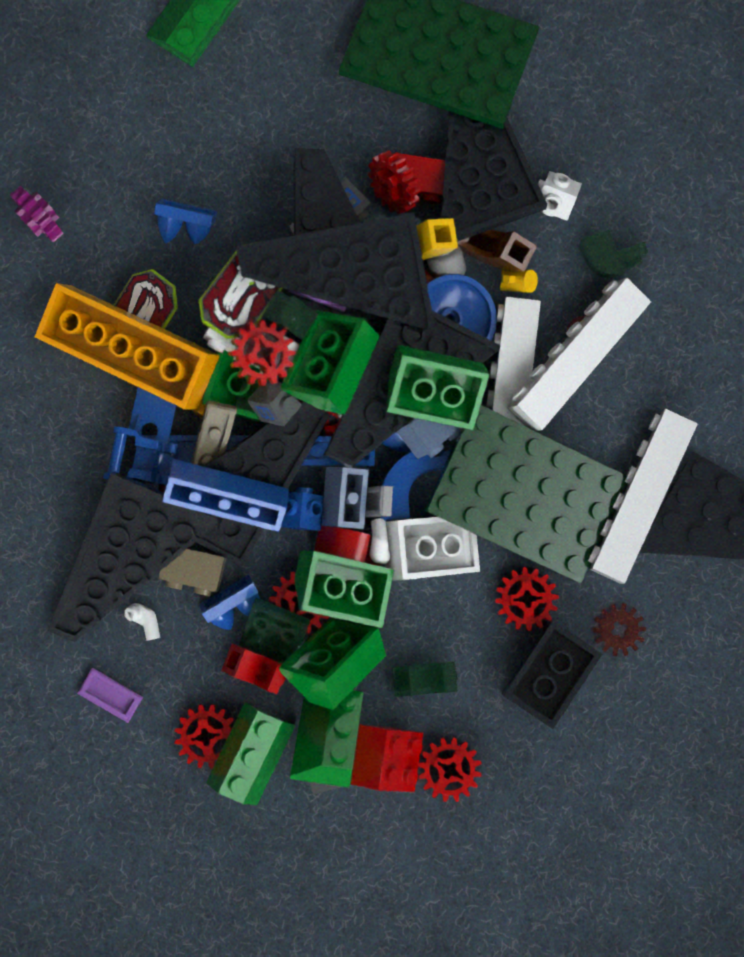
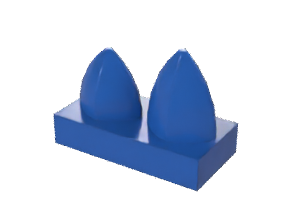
M161 199L156 203L154 214L158 215V228L165 243L170 242L178 234L183 221H185L188 236L194 244H197L208 235L211 226L216 221L218 211Z
M249 574L199 604L201 613L207 623L212 622L215 626L231 630L234 623V607H237L243 614L254 619H259L261 615L259 592Z

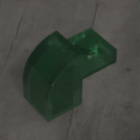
M610 230L583 238L579 244L589 269L597 276L610 280L622 278L625 274L623 265L627 269L636 267L643 263L642 259L649 253L645 242L617 251Z
M277 290L262 316L270 323H277V327L280 329H286L287 333L304 340L318 313L308 308L304 302L292 296L291 298Z
M455 662L392 667L395 697L458 692V675L455 669Z

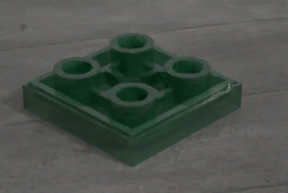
M256 598L239 645L284 663L302 646L311 620Z

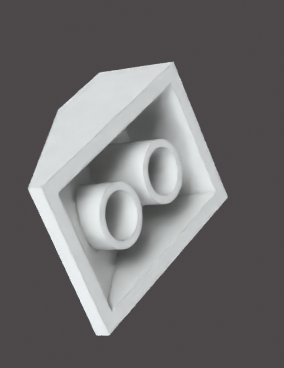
M439 517L386 522L388 550L391 556L390 560L385 564V568L394 570L392 580L480 572L477 535Z

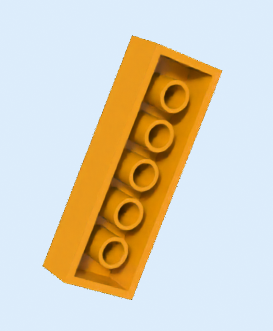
M60 283L55 284L35 334V338L183 409H198L220 357L219 354L72 285Z

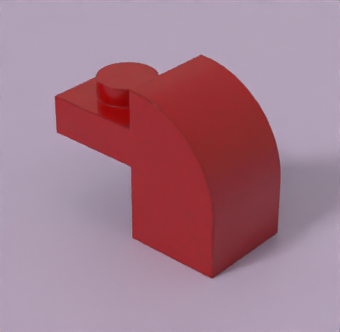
M322 526L321 531H318L314 551L380 566L379 563H374L369 555L372 536L369 534L332 526Z
M231 644L221 671L274 694L278 693L279 688L285 681V677L279 670L283 663L236 644Z

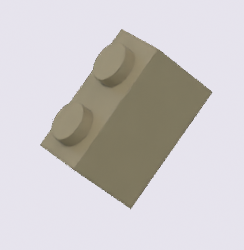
M186 549L168 566L160 570L158 579L166 580V587L182 590L183 585L194 587L193 593L211 596L212 591L219 592L226 558Z

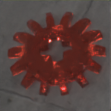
M623 603L621 611L616 610L615 604H611V613H608L603 608L601 612L605 618L603 620L598 617L595 618V621L601 624V628H593V633L601 632V637L595 640L596 643L606 642L602 649L604 652L609 647H613V656H617L618 649H622L624 656L628 655L627 647L629 646L634 651L638 650L634 642L636 640L643 642L644 638L638 636L639 631H646V627H638V622L644 620L643 617L640 616L635 619L633 615L637 610L633 607L629 613L625 612L627 604ZM617 621L620 625H627L628 629L624 631L626 636L620 638L619 635L613 636L611 633L615 628L614 623Z

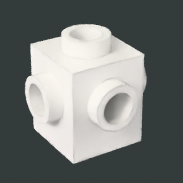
M549 171L546 181L540 179L538 183L547 202V208L542 212L548 216H556L567 221L582 183L570 179L565 174Z

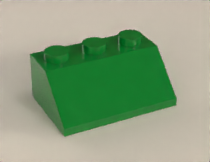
M170 0L145 36L193 68L240 0Z
M316 310L292 361L294 365L289 368L280 389L320 410L345 415L380 336L365 319Z
M397 345L390 370L386 411L473 430L490 374L484 364L480 362Z
M226 350L223 353L218 352L217 354L220 357L206 388L202 404L206 405L207 400L236 406L237 412L235 417L261 424V420L247 401L258 389V379L253 384H248L247 375L239 378L237 374L241 369L239 367L231 368L230 365L235 361L233 359L234 356H229ZM250 364V369L257 373L260 372L259 368Z
M300 551L294 578L299 610L383 628L394 570L317 551Z
M330 617L321 628L279 667V670L310 703L334 710L386 657V652L379 628Z
M352 690L334 710L310 703L306 698L303 699L290 779L350 788L364 692Z
M245 702L206 784L218 794L242 804L257 805L296 725Z

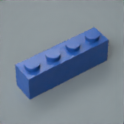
M173 459L162 502L279 532L287 509L289 489Z

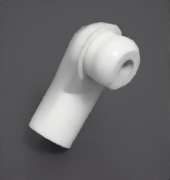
M375 519L371 521L372 541L369 555L374 563L386 564L391 556L388 550L386 522L384 519Z
M133 603L125 609L124 613L127 620L134 621L144 627L146 641L161 638L156 614L153 610L139 603Z

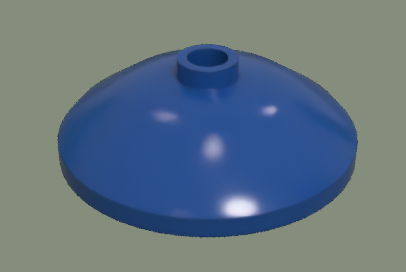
M449 274L427 283L432 311L444 317L450 315L453 321L490 341L492 340L497 325L496 308L490 294L479 282L464 275Z

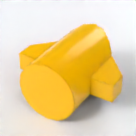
M502 269L501 291L532 293L536 289L538 277L534 270L525 269L524 272H511Z

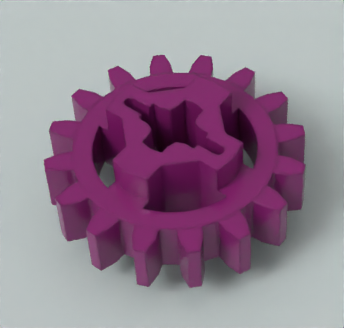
M19 186L10 194L11 198L19 206L14 210L15 213L37 237L44 233L54 243L64 234L55 223L59 218L58 215L37 192L30 195L22 186Z

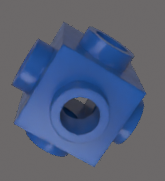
M296 487V492H288L287 509L281 527L304 531H321L324 496L313 494V489Z

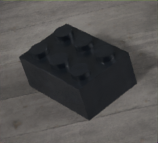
M549 621L501 695L554 729L603 654L554 621Z

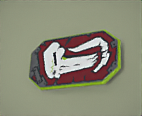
M236 250L199 299L201 320L205 325L226 339L239 337L236 331L242 328L247 332L246 324L253 322L256 326L283 288L242 277Z
M154 269L136 273L131 276L114 306L165 329L178 309L176 286Z

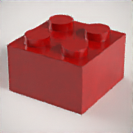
M359 724L350 785L378 791L415 792L418 780L419 759L423 747V733L395 727Z

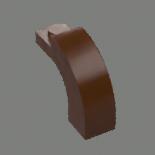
M493 229L457 242L462 252L488 265L511 272H524L537 248V245L514 231L500 232Z

